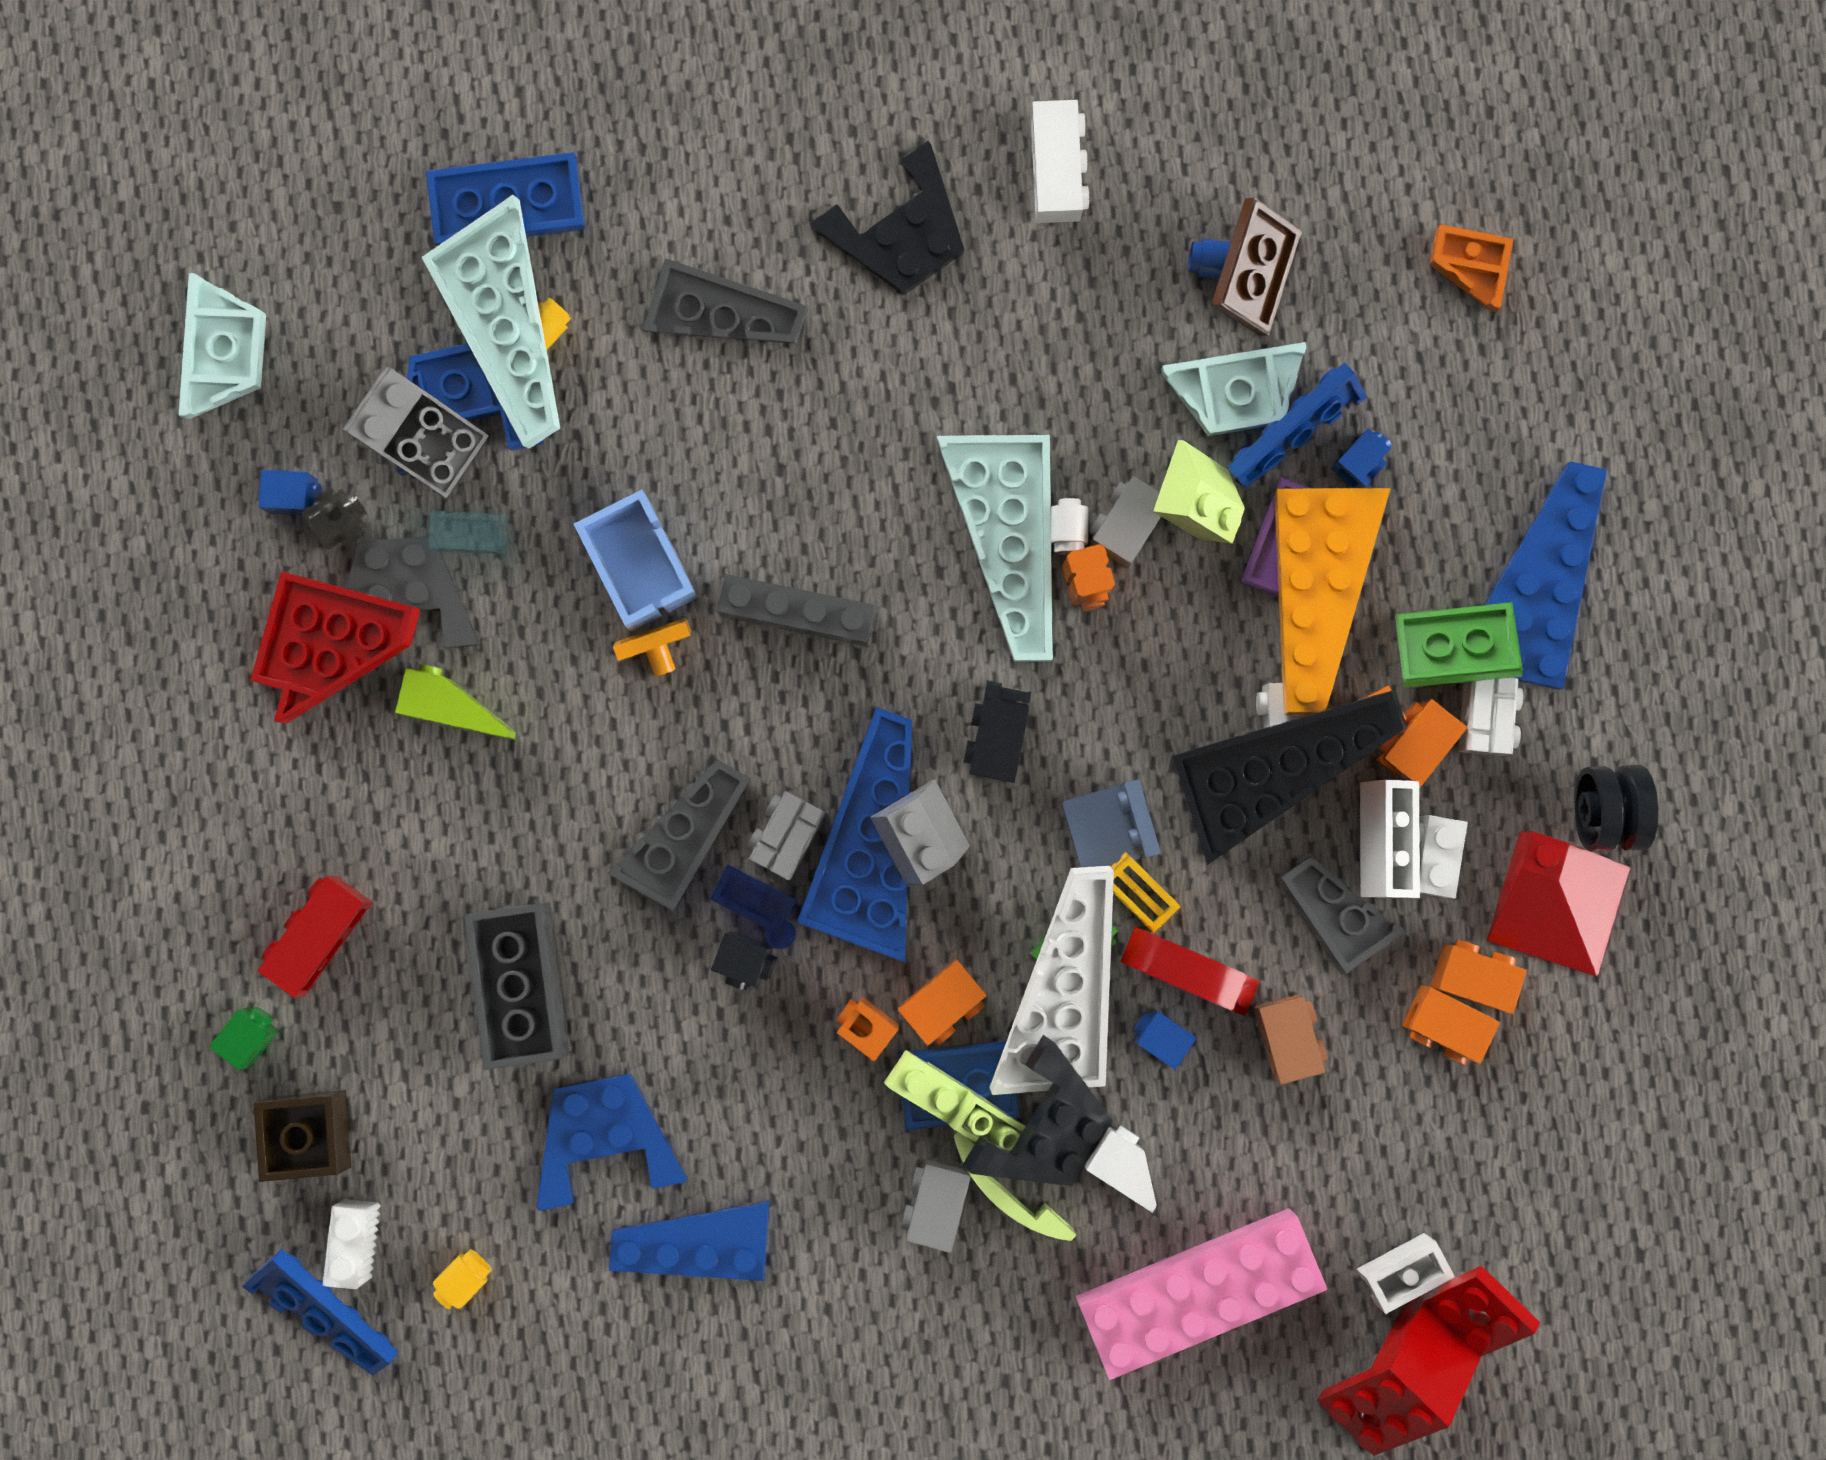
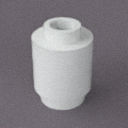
M1059 499L1058 505L1051 507V544L1054 545L1055 554L1068 555L1072 551L1083 549L1084 545L1088 544L1089 508L1081 505L1080 499Z

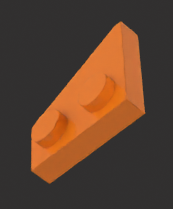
M1440 224L1435 231L1429 265L1488 310L1497 312L1502 304L1513 238Z

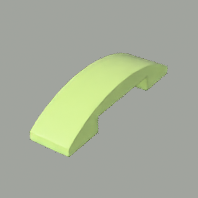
M954 1130L955 1143L964 1163L975 1142ZM969 1172L982 1192L999 1209L1020 1224L1049 1237L1072 1241L1075 1238L1074 1228L1046 1203L1034 1214L993 1177L975 1175Z

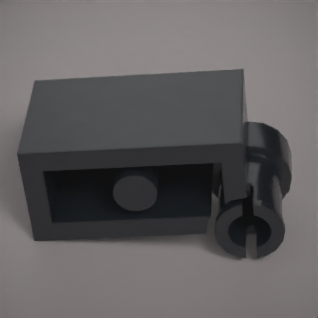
M987 680L983 703H975L971 726L978 727L975 741H967L963 763L970 764L969 774L1015 783L1030 710L1028 704L1018 703L1017 701L1030 703V691L1025 692L1002 687V683Z

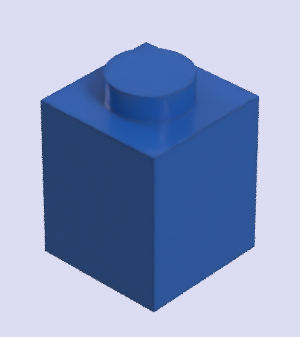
M261 470L259 508L270 514L315 516V508L320 506L322 502L321 484L317 483L318 479L308 472Z
M1153 1009L1150 1015L1144 1012L1132 1029L1136 1033L1133 1039L1135 1043L1174 1070H1176L1197 1039V1037L1155 1009Z

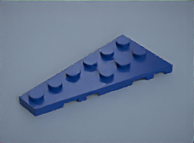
M1571 461L1565 465L1538 515L1524 535L1525 537L1517 551L1513 554L1485 602V605L1513 603L1523 668L1522 677H1513L1518 678V681L1557 690L1564 688L1607 469Z
M876 707L797 923L905 962L907 884H905L870 817L910 794L912 720Z

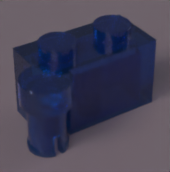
M727 864L710 900L764 928L767 927L765 932L766 940L773 948L785 949L791 946L796 939L797 932L796 927L789 918L799 899L732 864Z

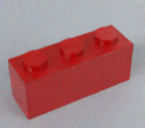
M325 876L324 879L319 878L314 882L307 892V897L310 899L302 910L297 909L289 916L284 924L286 932L278 942L276 940L273 941L261 956V960L264 962L257 972L293 998L306 996L373 903L338 876Z

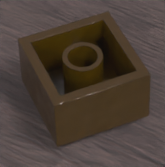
M346 1090L268 1097L254 1102L259 1182L338 1175L351 1168Z

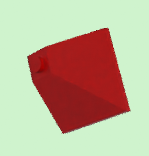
M1534 831L1519 832L1486 941L1597 977L1630 867L1589 852L1571 843Z

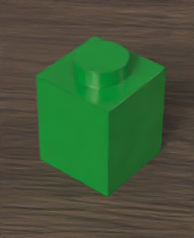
M259 1007L238 1009L209 1048L240 1071L252 1067L279 1032V1029L271 1024L274 1020L273 1017Z

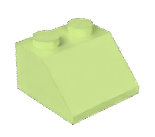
M1178 440L1153 512L1198 539L1233 544L1245 507L1229 471L1187 442Z

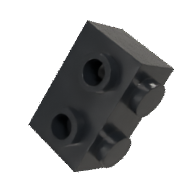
M729 931L724 933L711 971L727 976L726 984L747 990L750 986L756 987L762 980L767 981L768 978L770 979L778 957L771 955L774 946L740 933Z

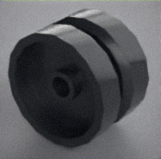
M1626 765L1616 768L1614 772L1606 766L1586 767L1580 771L1575 785L1574 803L1576 828L1583 847L1589 852L1611 851L1617 845L1624 851L1650 848L1657 833L1659 806L1656 787L1648 769L1642 765Z

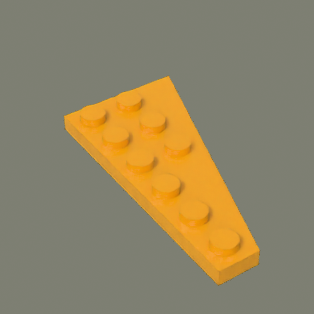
M1391 488L1277 489L1274 493L1284 715H1310L1327 709Z

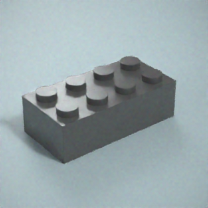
M550 902L464 914L484 1070L557 1060L570 1055Z

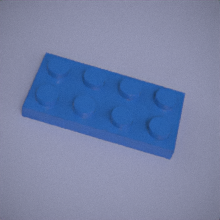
M575 152L426 171L433 237L436 246H439L512 195L520 200L526 237L585 229L578 163Z

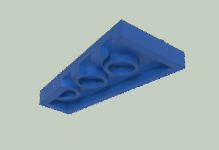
M282 1249L253 1273L242 1285L251 1294H254L259 1289L271 1297L272 1300L269 1306L281 1314L288 1309L302 1318L303 1324L301 1327L313 1336L315 1334L318 1336L327 1335L333 1339L331 1347L373 1376L389 1365L398 1353L390 1345L389 1339L384 1334L373 1330L361 1319V1315L356 1309L340 1301L332 1294L330 1287L323 1286V1281L315 1279L303 1268L298 1258L287 1254Z

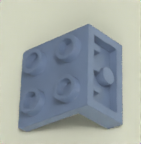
M1139 779L1062 802L1080 868L1111 867L1122 859L1121 856L1125 852L1134 860L1161 854Z

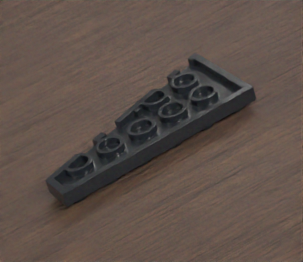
M1394 689L1173 755L1207 865L1406 729L1407 725L1396 690Z

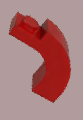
M1134 927L1120 960L1125 965L1243 1016H1246L1260 982L1240 971L1137 927Z

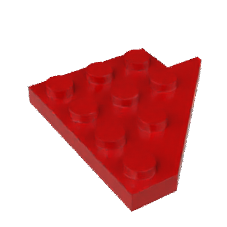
M281 571L250 681L282 690L274 721L288 724L410 647L421 609Z

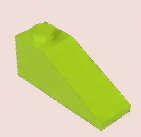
M419 664L418 671L405 669L395 713L515 740L516 732L453 680L441 676L442 669Z

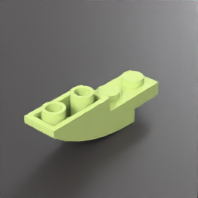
M905 1050L884 1081V1084L889 1089L946 1122L955 1131L975 1143L981 1135L1004 1149L1011 1151L1026 1127L931 1063H926Z

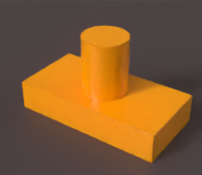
M687 617L615 642L613 649L617 660L620 661L645 652L655 677L675 670L676 668L667 644L691 636Z

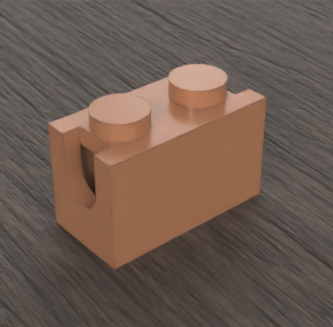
M1297 994L1253 1006L1275 1082L1282 1085L1326 1073L1323 1062L1328 1061L1327 1052L1322 1039H1316L1312 1025L1317 1023V1017L1311 1001L1306 1002L1304 996L1299 997Z

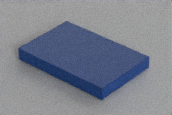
M1007 1041L909 1051L926 1063H931L1014 1119L1021 1118L1018 1093L992 1095L989 1088ZM898 1052V1060L904 1052ZM902 1096L906 1130L949 1126L946 1122Z

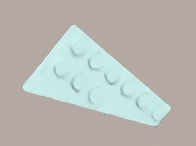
M512 195L422 256V259L522 445L530 449L559 430L560 423L520 200Z

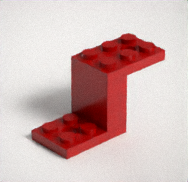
M1479 1266L1404 1304L1371 1369L1325 1388L1317 1402L1329 1412L1332 1419L1340 1423L1358 1441L1362 1448L1369 1451L1373 1456L1448 1428L1481 1357L1536 1334L1540 1322L1485 1268Z

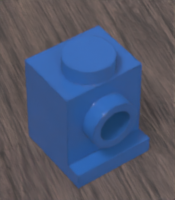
M1368 428L1331 469L1352 488H1365L1371 482L1370 479H1373L1388 463L1383 457L1391 449L1392 444L1383 434L1376 431L1373 433Z

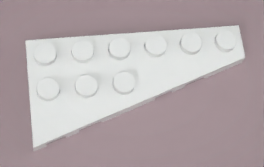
M1110 866L1071 868L989 1088L992 1095L1048 1091L1053 1082L1025 1065L1043 1035L1056 1043L1088 1087L1106 1086L1114 871Z

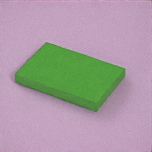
M1512 602L1395 614L1403 688L1522 677L1523 668Z

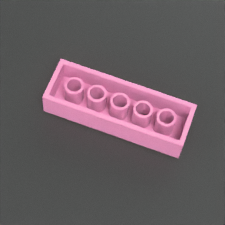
M1287 1208L1077 1295L1076 1298L1107 1376L1111 1380L1328 1289L1298 1216Z

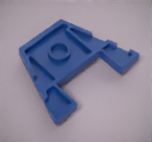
M468 343L409 356L407 373L409 381L467 421L501 414L508 448L511 451L527 448L522 445ZM544 439L534 446L544 444ZM396 466L397 473L401 476L409 474Z
M631 1073L553 1089L537 1200L538 1211L574 1203L567 1163L645 1149L652 1189L687 1182V1175L683 1167L678 1162L670 1143L660 1129L652 1110Z

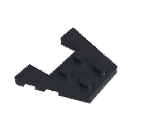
M926 141L901 159L902 166L921 192L868 230L859 234L838 204L810 222V227L820 236L822 235L836 245L839 250L853 257L864 265L866 269L903 295L964 253L960 233L932 145L929 141Z
M1043 1035L1025 1065L1053 1082L1011 1151L980 1135L962 1164L968 1172L975 1175L1073 1186L1086 1162L1112 1123V1118L1056 1043Z

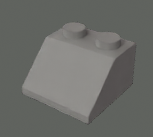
M931 780L870 817L905 884L923 885L954 866L970 847L936 780Z

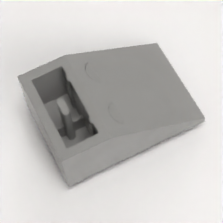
M389 367L384 368L343 428L345 432L445 498L448 497L489 436Z

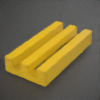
M1125 852L1121 856L1122 859L1117 864L1114 863L1111 866L1114 871V879L1118 876L1158 917L1152 921L1114 882L1113 894L1155 933L1181 906ZM1128 865L1169 905L1165 910L1123 871Z

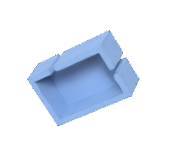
M643 490L574 523L625 627L631 632L662 617L659 609L664 607L669 613L699 598L668 535L663 530V526L649 498Z

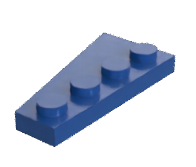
M1345 362L1340 367L1329 370L1323 375L1319 385L1310 394L1302 395L1295 400L1290 407V412L1280 421L1270 423L1263 430L1260 439L1251 447L1241 449L1234 456L1232 464L1227 468L1245 489L1285 459L1286 453L1284 451L1287 448H1301L1312 439L1315 427L1319 424L1327 422L1331 425L1341 418V408L1351 400L1358 405L1367 398L1355 372Z
M770 1200L746 1206L721 1209L719 1211L613 1229L609 1271L764 1281Z

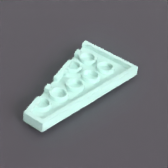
M1050 435L937 436L936 439L1013 661L1052 662Z

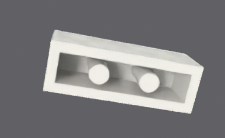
M1078 100L1032 102L1030 116L1036 223L1078 222L1081 220L1083 209H1089L1088 186H1082L1081 173H1087V151L1080 150L1079 138L1085 137V114L1078 113Z
M1378 780L1360 782V897L1420 898L1419 781Z

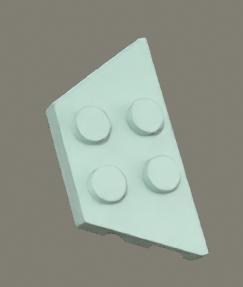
M189 273L179 401V416L184 419H191L261 388L266 314L249 303L241 301L222 288H218L205 281L195 273Z
M1302 342L1164 365L1161 368V373L1207 436L1267 427L1273 421H1280L1287 414L1290 404L1289 400L1297 381L1300 363L1305 354L1306 343Z

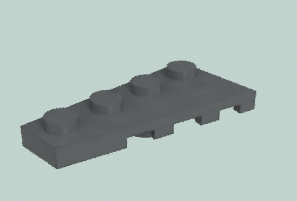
M665 258L642 331L797 344L808 307Z

